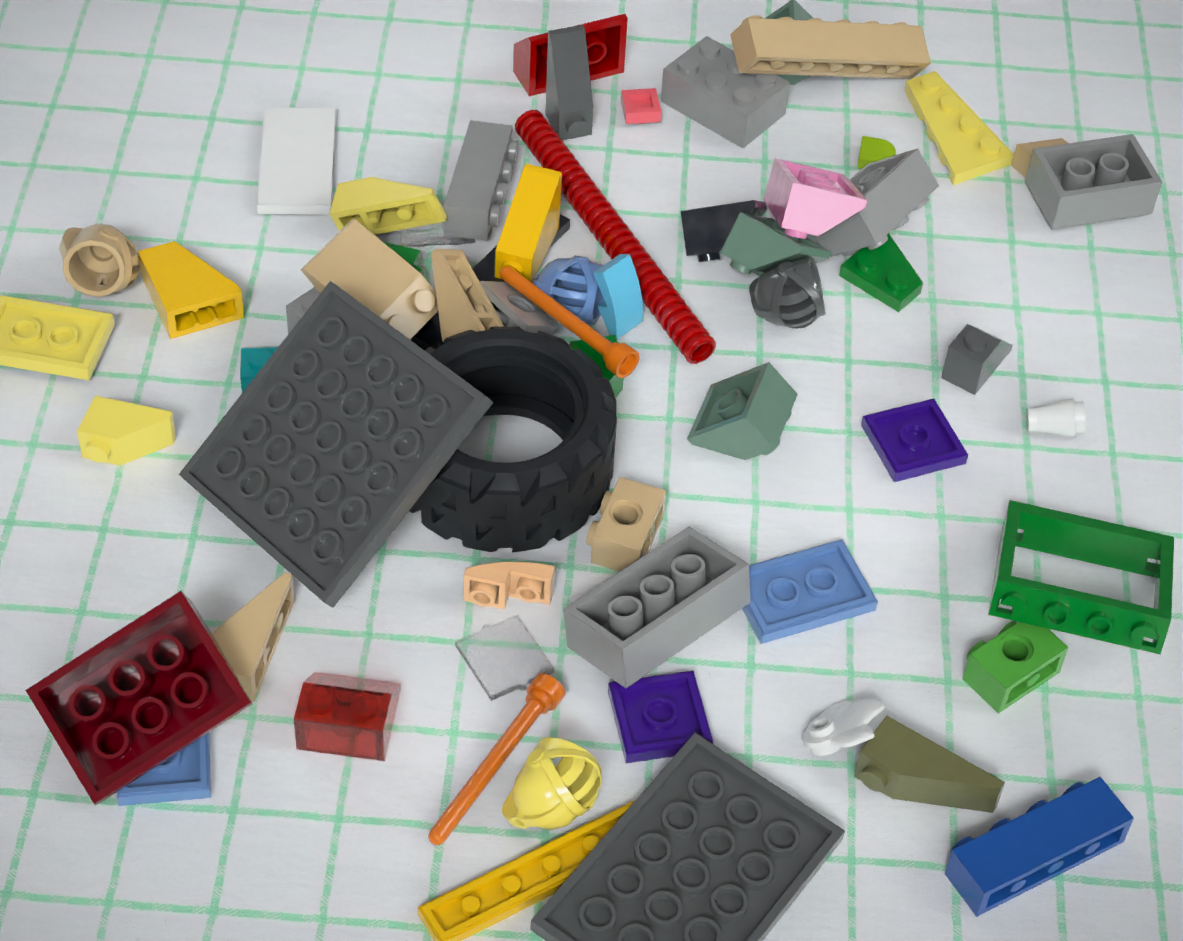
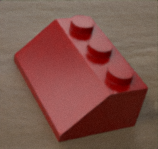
M626 14L580 24L585 28L590 81L624 73L628 22ZM548 33L531 36L514 44L513 72L528 96L546 92Z

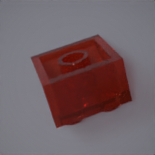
M314 672L302 684L294 715L296 749L385 761L400 696L401 683Z

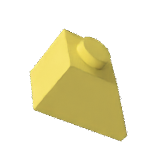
M100 396L94 397L77 430L82 458L91 459L98 463L105 462L119 466L173 445L176 440L172 411Z

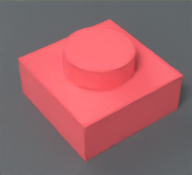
M656 88L621 90V105L626 124L661 122V107Z

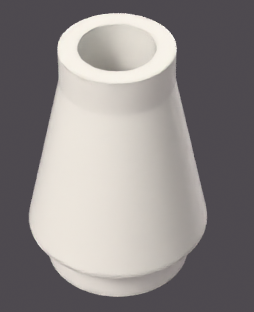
M1071 398L1036 408H1027L1028 432L1037 431L1075 437L1076 433H1085L1084 402H1074V399Z

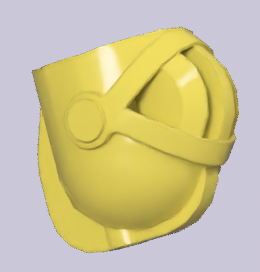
M541 738L516 777L514 788L502 806V814L512 826L522 829L540 827L554 830L568 826L576 817L582 816L589 811L596 801L601 786V767L594 756L575 743L561 738ZM562 757L557 766L552 762V758Z

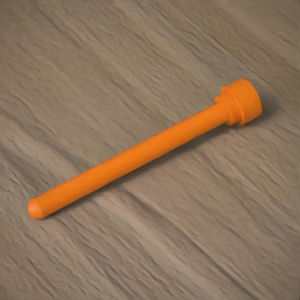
M504 266L500 269L499 275L503 281L603 355V361L609 371L619 378H625L634 371L640 357L636 350L626 343L610 342L512 267Z
M539 673L527 687L528 695L525 698L527 702L429 831L428 839L433 845H441L446 841L539 715L555 710L565 697L564 687L555 678L548 674Z

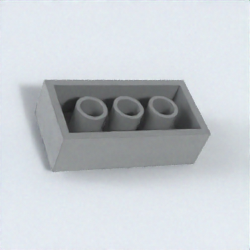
M689 526L565 607L563 611L567 647L624 688H628L751 603L749 564Z

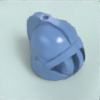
M576 255L571 257V259L557 258L547 263L540 274L533 278L534 285L586 324L594 325L601 316L598 306L605 300L593 272L602 267V264L591 263L589 258Z

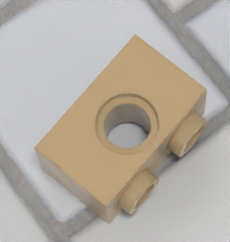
M619 477L613 492L606 491L600 507V514L602 515L600 521L593 520L588 531L586 544L592 546L591 563L622 571L646 555L651 548L664 517L666 490Z

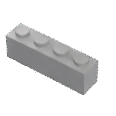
M470 120L444 202L447 220L443 222V235L487 241L491 226H498L500 205H504L506 183H510L512 162H516L518 141L512 140V125Z

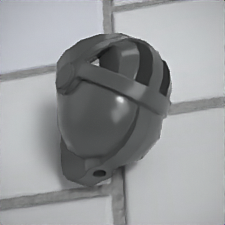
M806 257L793 262H783L779 266L772 267L763 272L761 276L750 284L749 292L755 314L776 326L795 329L805 328L820 316L826 315L821 279L812 257Z

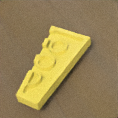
M936 71L906 81L905 93L919 120L924 121L927 127L926 134L930 142H935L942 165H946L949 169V179L952 185L1012 164L1014 154Z

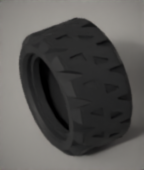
M493 326L489 330L478 332L468 330L445 338L444 345L436 350L432 347L425 350L427 353L493 402L483 417L514 415L529 418L550 428L563 441L557 447L539 457L511 463L481 460L457 449L409 511L415 513L421 510V523L443 539L448 540L454 537L462 540L463 547L487 552H494L499 548H512V552L539 549L545 546L552 538L561 541L581 529L586 524L589 515L594 516L599 511L606 491H609L610 481L613 477L617 404L611 384L607 378H603L598 364L581 349H570L569 344L562 338L542 331H537V333L524 331L520 327Z

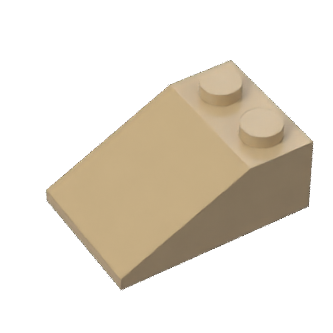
M352 219L300 269L319 293L332 281L408 339H411L438 312L436 291L424 276L356 219Z

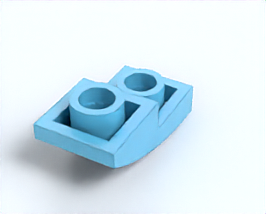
M619 254L593 272L605 300L598 306L609 335H615L616 339H619L643 322L641 289L630 254Z

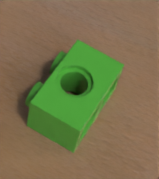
M1011 621L1002 628L998 636L987 643L980 641L971 648L966 656L967 665L963 680L999 714L1060 673L1068 646L1050 629Z

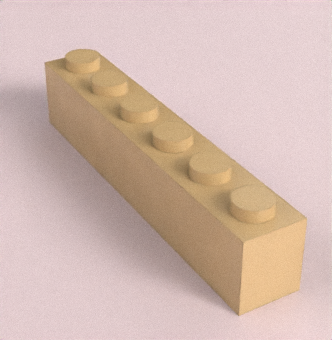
M754 15L745 18L742 24L730 34L739 73L912 79L931 64L922 26L907 25L904 22L894 24H879L877 21L851 23L846 19L830 22L822 21L819 18L808 20H793L791 17L766 19L760 15Z

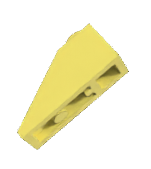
M374 177L338 183L329 212L339 231L352 219H356L374 235L446 222L447 215L433 189Z

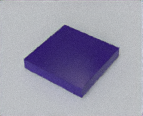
M934 398L862 417L861 426L893 482L964 465L967 462L968 453Z
M694 671L644 677L628 688H624L617 682L608 683V695L625 763L674 757L694 733H697L713 744Z

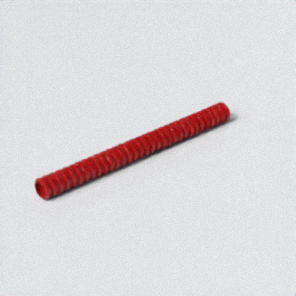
M529 110L520 115L515 123L516 133L543 168L562 172L561 192L583 220L601 247L604 248L607 255L612 260L619 254H630L645 306L655 316L657 322L660 323L663 330L666 331L669 338L672 339L675 346L684 355L686 361L691 364H697L709 358L716 348L714 338L710 336L697 316L692 313L691 308L686 305L685 300L680 297L672 283L669 282L662 270L657 267L656 262L646 252L633 232L629 230L627 224L623 222L617 211L607 201L604 194L601 193L595 182L591 180L579 161L575 159L563 140L559 138L553 127L549 125L543 114L538 110Z

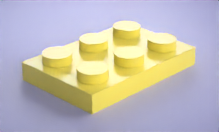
M0 295V365L90 380L115 325L113 314Z

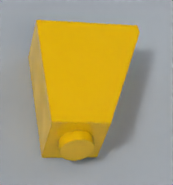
M525 164L495 250V278L501 279L499 275L500 269L504 266H510L533 283V278L536 277L559 229L562 172Z
M176 241L138 251L143 282L170 339L244 318L240 287Z

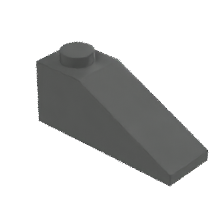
M583 25L548 31L545 115L554 131L562 140L592 135L593 100L586 34Z

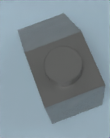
M967 324L948 346L941 378L976 395L1010 353L1013 345Z

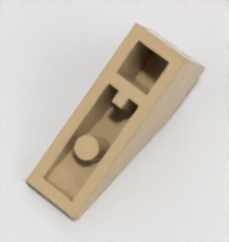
M435 249L431 253L443 343L445 338L468 330L478 332L489 330L493 326L504 327L463 251Z
M284 572L213 633L251 702L255 701L295 602L293 575Z

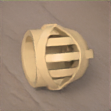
M94 224L84 229L72 227L65 231L59 246L63 258V272L66 280L77 291L90 296H106L130 286L133 280L139 276L140 258L135 246L121 231L112 225Z

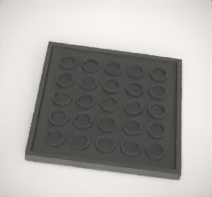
M330 281L178 475L320 600L334 608L493 402Z

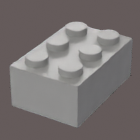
M706 36L663 69L661 102L737 146L745 148L786 114L790 82L776 74L739 73L734 51Z
M1134 134L1034 148L1025 179L1051 229L1152 214L1162 184V180Z
M919 149L875 161L862 168L850 181L867 199L866 207L819 236L814 235L820 246L832 252L830 256L842 253L844 257H847L861 248L868 247L869 250H873L883 245L888 240L887 234L891 230H895L907 223L909 220L907 215L929 202L928 196L939 186Z

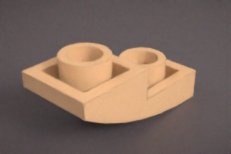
M496 562L466 568L464 572V601L472 602L482 607L491 606L505 609L508 597L510 596L525 602H538L550 605L554 593L555 566L530 562Z

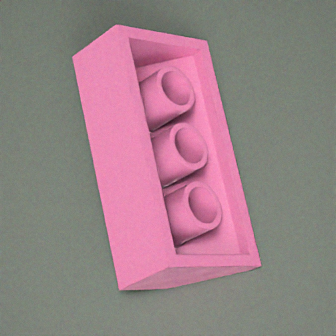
M777 158L774 159L764 196V202H766L779 226L785 228L784 233L801 239H806L807 234L815 236L823 234L863 210L867 204V199L845 174Z

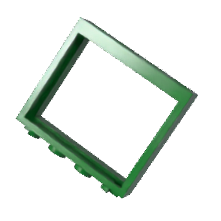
M1009 500L1000 535L988 615L1161 655L1172 618L1174 537ZM1018 529L1024 530L1022 533H1018ZM1015 546L1154 577V608L1011 576ZM1147 559H1155L1156 563L1147 562ZM1000 599L1002 605L1011 606L1012 610L999 607ZM1143 638H1150L1152 639V642L1143 640Z

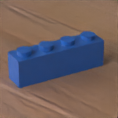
M1101 776L1086 784L1077 782L1066 789L1062 796L1050 802L1047 800L1038 801L1025 814L1013 820L1004 818L994 824L987 833L975 839L972 836L965 837L957 842L950 851L951 854L945 875L975 916L978 917L1123 843L1134 817Z

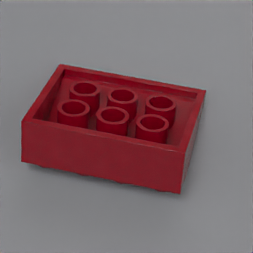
M182 591L176 593L25 690L94 805H98L253 704L195 605Z

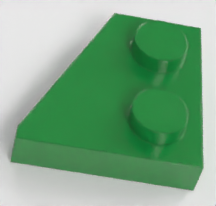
M888 233V240L883 245L873 250H869L868 247L861 248L846 260L840 267L839 276L897 312H900L921 293L923 282Z

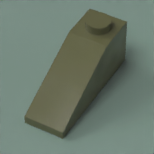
M887 715L875 730V737L868 740L859 753L854 777L861 780L869 789L881 792L892 799L993 813L998 806L1005 784L999 778Z

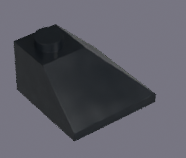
M751 200L681 211L686 256H697L698 262L720 260L719 252H721L740 212L762 216L767 210L766 202Z

